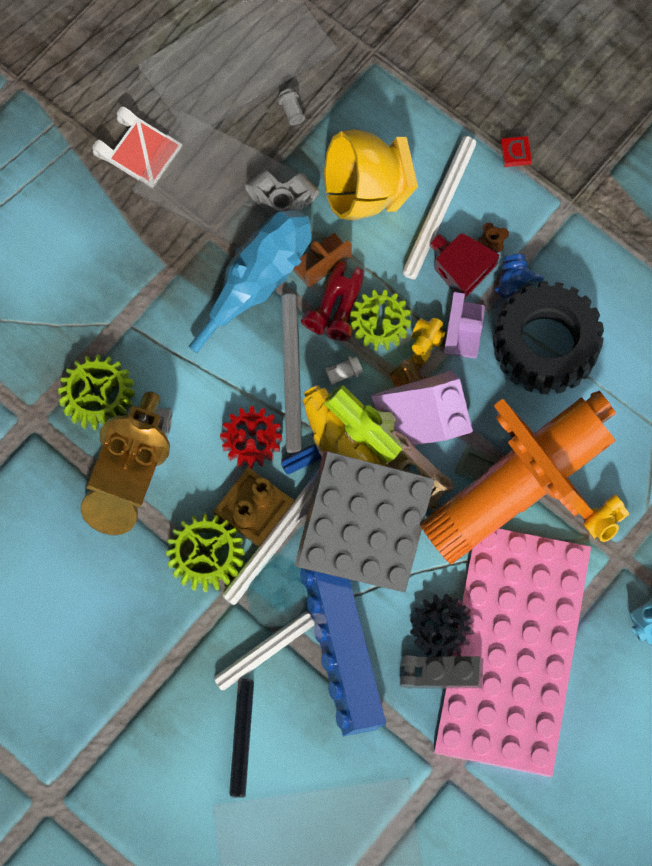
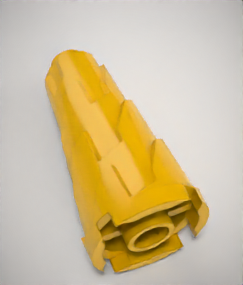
M316 385L303 393L305 398L302 399L314 433V442L321 457L324 451L385 466L381 459L363 442L357 443L348 435L344 427L345 424L324 404L325 399L330 395L326 388L320 389L319 385Z

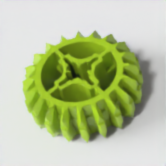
M98 354L95 356V361L92 362L88 356H85V363L82 365L75 360L74 365L76 369L66 368V374L69 378L62 377L60 383L64 387L58 388V394L62 396L59 399L60 406L65 407L63 410L64 414L71 416V421L74 424L81 421V427L84 429L91 423L95 431L98 430L100 423L104 424L110 418L118 415H128L124 407L131 408L133 402L129 398L135 396L134 389H131L134 386L133 379L128 378L130 375L128 369L121 370L122 364L119 361L112 365V358L109 356L102 362ZM102 374L107 376L96 379L92 375ZM83 380L85 388L79 393V397L74 400L76 388ZM90 385H92L95 390L98 389L99 392L101 391V396L103 400H101L99 395L95 396V394L92 393V388ZM119 385L118 396L110 405L108 397L114 392V388ZM97 406L100 407L102 410L89 411L83 408L88 409L89 407Z
M205 513L202 515V521L197 522L195 515L191 516L192 524L188 525L187 522L182 521L180 524L183 531L174 529L172 532L177 539H168L167 541L168 545L173 548L166 550V556L173 558L167 562L168 567L176 568L172 573L174 578H179L183 575L180 581L181 585L185 586L192 581L191 589L193 591H196L199 584H202L203 592H208V584L212 583L214 589L219 590L218 581L222 580L224 584H230L227 575L230 574L233 577L238 575V571L233 566H243V560L237 558L245 555L244 549L238 547L243 544V540L241 537H235L238 533L236 527L227 530L229 528L228 520L223 521L219 525L218 515H214L211 522L208 521V516ZM209 532L220 537L217 538L215 536L206 540L201 538L199 533ZM190 540L194 550L188 556L189 559L183 563L182 550L186 542ZM227 543L229 555L221 567L216 556L222 550V546ZM199 545L206 551L210 550L212 561L204 554L201 555ZM200 566L209 567L212 570V572L202 574L196 573L190 569H196Z

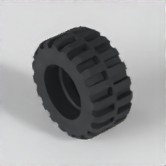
M547 281L539 282L536 288L529 284L523 287L521 294L517 291L512 294L509 302L504 303L493 336L494 355L496 361H501L500 369L502 372L512 375L510 381L515 385L521 382L525 384L524 390L530 392L533 391V388L540 389V394L549 395L550 390L555 389V392L559 394L565 392L567 386H570L572 389L575 388L582 379H586L591 373L603 346L604 338L602 335L604 327L601 321L598 322L600 317L598 309L595 307L591 309L592 301L586 295L581 298L578 295V289L571 287L570 290L563 288L564 283L555 282L554 286H548ZM537 319L555 320L569 330L574 340V346L564 356L557 358L542 357L532 352L526 346L522 338V330L525 325Z

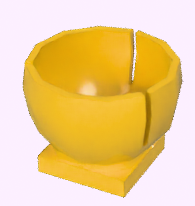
M356 129L341 131L332 137L326 151L324 168L325 192L327 194L356 192L355 194L326 196L332 212L340 219L354 221L369 218L380 213L385 207L387 212H397L417 189L418 184L407 137H396L390 145H387L372 132Z

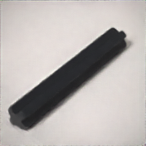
M251 679L238 680L229 790L230 796L234 798H244L246 796L254 681Z

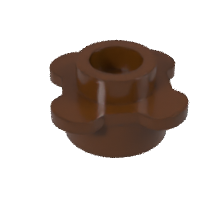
M492 223L484 224V232L478 238V242L496 253L503 251V242L509 237V231L506 228H497Z

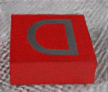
M528 136L501 139L500 144L504 167L531 165L532 158Z

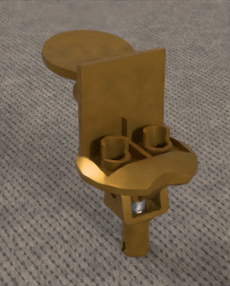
M145 392L139 407L132 406L128 415L115 416L106 420L99 431V441L103 447L86 487L91 491L87 492L81 502V514L84 521L100 533L122 535L132 530L138 519L137 507L141 508L155 468L163 464L169 456L170 443L165 433L158 428L160 416L155 414L161 398L154 392Z

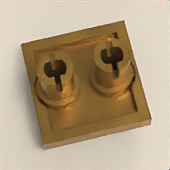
M247 467L215 508L213 514L218 515L222 521L228 520L231 528L236 527L238 533L259 547L294 500L272 485L267 479Z

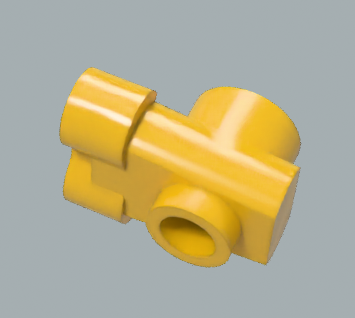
M420 318L412 332V339L416 341L412 345L414 353L411 359L417 365L424 366L431 355L433 347L441 346L446 334L443 331V322L441 320L432 318L428 322Z
M614 494L605 501L602 507L593 508L594 513L582 524L594 539L598 537L600 541L606 542L617 534L619 526L616 523H620L625 519L629 512L624 507L625 505L620 498Z

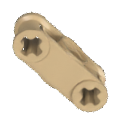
M393 431L392 434L404 445L403 449L391 462L384 463L382 461V463L386 467L412 473L410 469V464L418 469V475L435 479L428 508L436 509L439 505L438 501L443 495L453 490L454 485L452 481L422 455L407 437L400 432Z

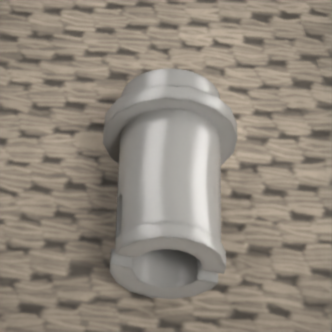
M286 89L280 92L278 103L283 105L289 124L297 125L305 120V116L297 100L299 98L298 93L294 92L293 89Z

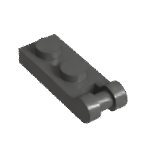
M405 655L401 658V666L404 667L403 676L400 677V687L482 688L484 659L480 656L416 657ZM416 668H423L422 677H415Z

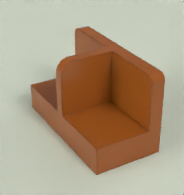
M335 232L321 243L314 240L311 243V250L300 258L302 262L295 266L293 271L308 288H311L332 272L339 261L345 262L352 256V244L349 240L343 243Z

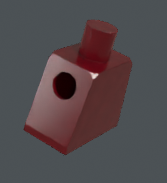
M460 233L452 242L439 234L430 244V247L439 254L435 260V271L453 292L464 293V300L498 264V253L464 233Z

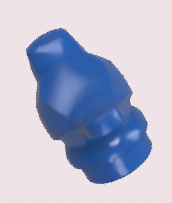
M510 255L503 258L504 264L502 269L504 272L500 275V285L495 291L504 299L510 298L512 294L529 282H543L544 277L534 274L527 268L528 262L525 260V255Z

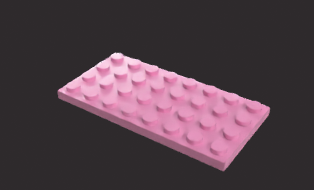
M498 529L472 549L462 606L466 605L470 609L468 615L474 619V623L468 625V627L474 630V634L466 636L470 644L465 645L462 643L460 645L462 652L459 654L453 650L452 657L480 656L484 659L482 688H446L435 744V754L547 777L553 776L591 551L590 546Z

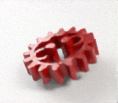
M250 406L248 413L239 408V416L237 417L230 414L229 419L231 423H223L222 426L226 432L220 434L221 440L225 442L222 444L223 452L230 451L228 459L231 461L238 458L237 465L239 467L244 462H248L250 469L253 468L255 462H258L260 467H264L265 458L273 461L272 451L280 452V446L277 443L282 442V434L278 433L281 430L280 423L273 424L275 416L272 414L265 417L264 408L259 413H255L254 406ZM241 424L245 425L248 429V434L252 437L256 435L257 443L260 446L266 445V449L263 451L257 450L255 441L251 438L247 440L245 431L243 429L237 430V427ZM259 425H265L267 427L265 431L258 430L256 433V429ZM238 444H246V448L244 450H238L236 449V446Z

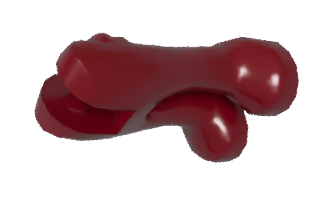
M339 261L330 274L317 309L306 311L301 319L302 325L318 335H323L336 298L341 295L342 298L338 310L327 329L328 338L336 341H349L352 336V327L348 324L365 275V270L357 266L351 279L344 277L347 262Z

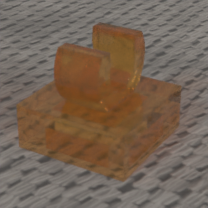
M412 358L403 360L390 373L396 387L428 378H422L419 372L422 366L421 364H415Z

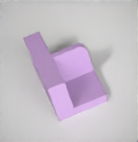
M454 292L444 354L477 358L485 306L464 302L465 294Z

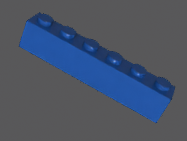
M301 568L300 578L302 584L306 587L308 595L307 606L309 612L313 615L315 623V638L320 643L322 651V666L327 671L329 679V695L334 700L337 711L336 723L341 729L343 737L375 731L384 726L386 720L350 580Z

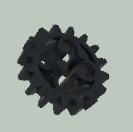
M437 594L433 595L432 603L424 599L423 604L425 607L423 609L415 608L416 613L419 615L418 618L410 619V622L416 626V628L410 630V634L417 637L414 640L415 645L419 648L422 647L421 651L426 655L432 652L434 657H440L441 653L446 657H451L452 650L460 654L462 652L460 645L462 643L465 645L470 644L466 636L474 634V630L468 627V625L474 623V619L468 615L470 609L466 605L462 606L463 602L457 597L452 601V597L449 594H445L443 600ZM444 609H449L448 613L445 612L444 614H442V611ZM432 620L441 627L438 630L434 625L428 624L425 628L426 622ZM446 622L451 628L454 629L457 628L458 625H460V628L456 632H451L447 627L444 626V624ZM443 637L440 644H435L436 639L440 640Z

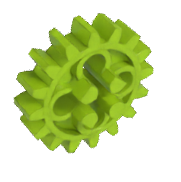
M372 290L371 298L363 294L362 303H354L356 311H352L350 319L354 320L351 322L352 330H357L355 333L356 340L364 338L363 346L367 347L370 343H373L374 350L376 351L379 345H383L385 350H389V343L391 342L398 346L400 343L399 337L406 339L407 331L405 329H410L411 321L407 320L410 318L411 312L410 310H404L406 307L405 300L398 303V294L395 293L392 297H388L387 290H384L382 295H378L376 290ZM384 304L387 307L385 308L382 323V335L376 336L374 333H376L377 321L379 319V305ZM364 315L370 316L369 321L363 320L362 317ZM395 319L399 321V324L392 325L391 322Z

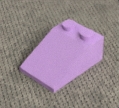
M452 370L370 395L374 409L391 412L396 419L394 431L400 432L407 437L412 445L445 441L473 432L460 378Z

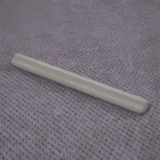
M291 293L283 294L281 297L286 452L290 455L302 450L296 295Z

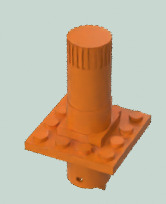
M600 390L591 393V397L586 401L582 397L535 433L531 431L528 425L504 399L493 405L499 412L495 418L505 431L513 437L508 441L513 450L489 467L487 472L426 517L424 522L420 524L428 539L449 564L452 565L547 493L553 499L557 498L574 516L580 514L586 520L594 513L568 477L616 442L603 424L614 416L616 411Z

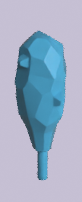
M298 210L277 212L255 230L243 246H239L234 250L236 255L226 268L223 290L209 314L211 319L188 346L193 352H199L219 325L225 326L249 307L265 302L277 287L288 279L294 267L302 262L300 258L311 242L310 221L307 215Z

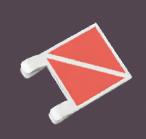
M120 107L117 111V121L130 127L114 150L101 140H97L92 146L93 154L100 159L110 162L151 189H154L183 148V145L139 119L126 107Z

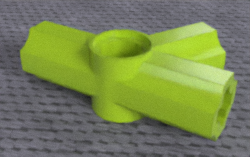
M344 385L338 386L325 399L324 404L345 424L344 427L348 435L357 443L363 442L384 463L391 462L403 449L404 445L392 434L396 419L391 412L375 410L370 405L364 406Z

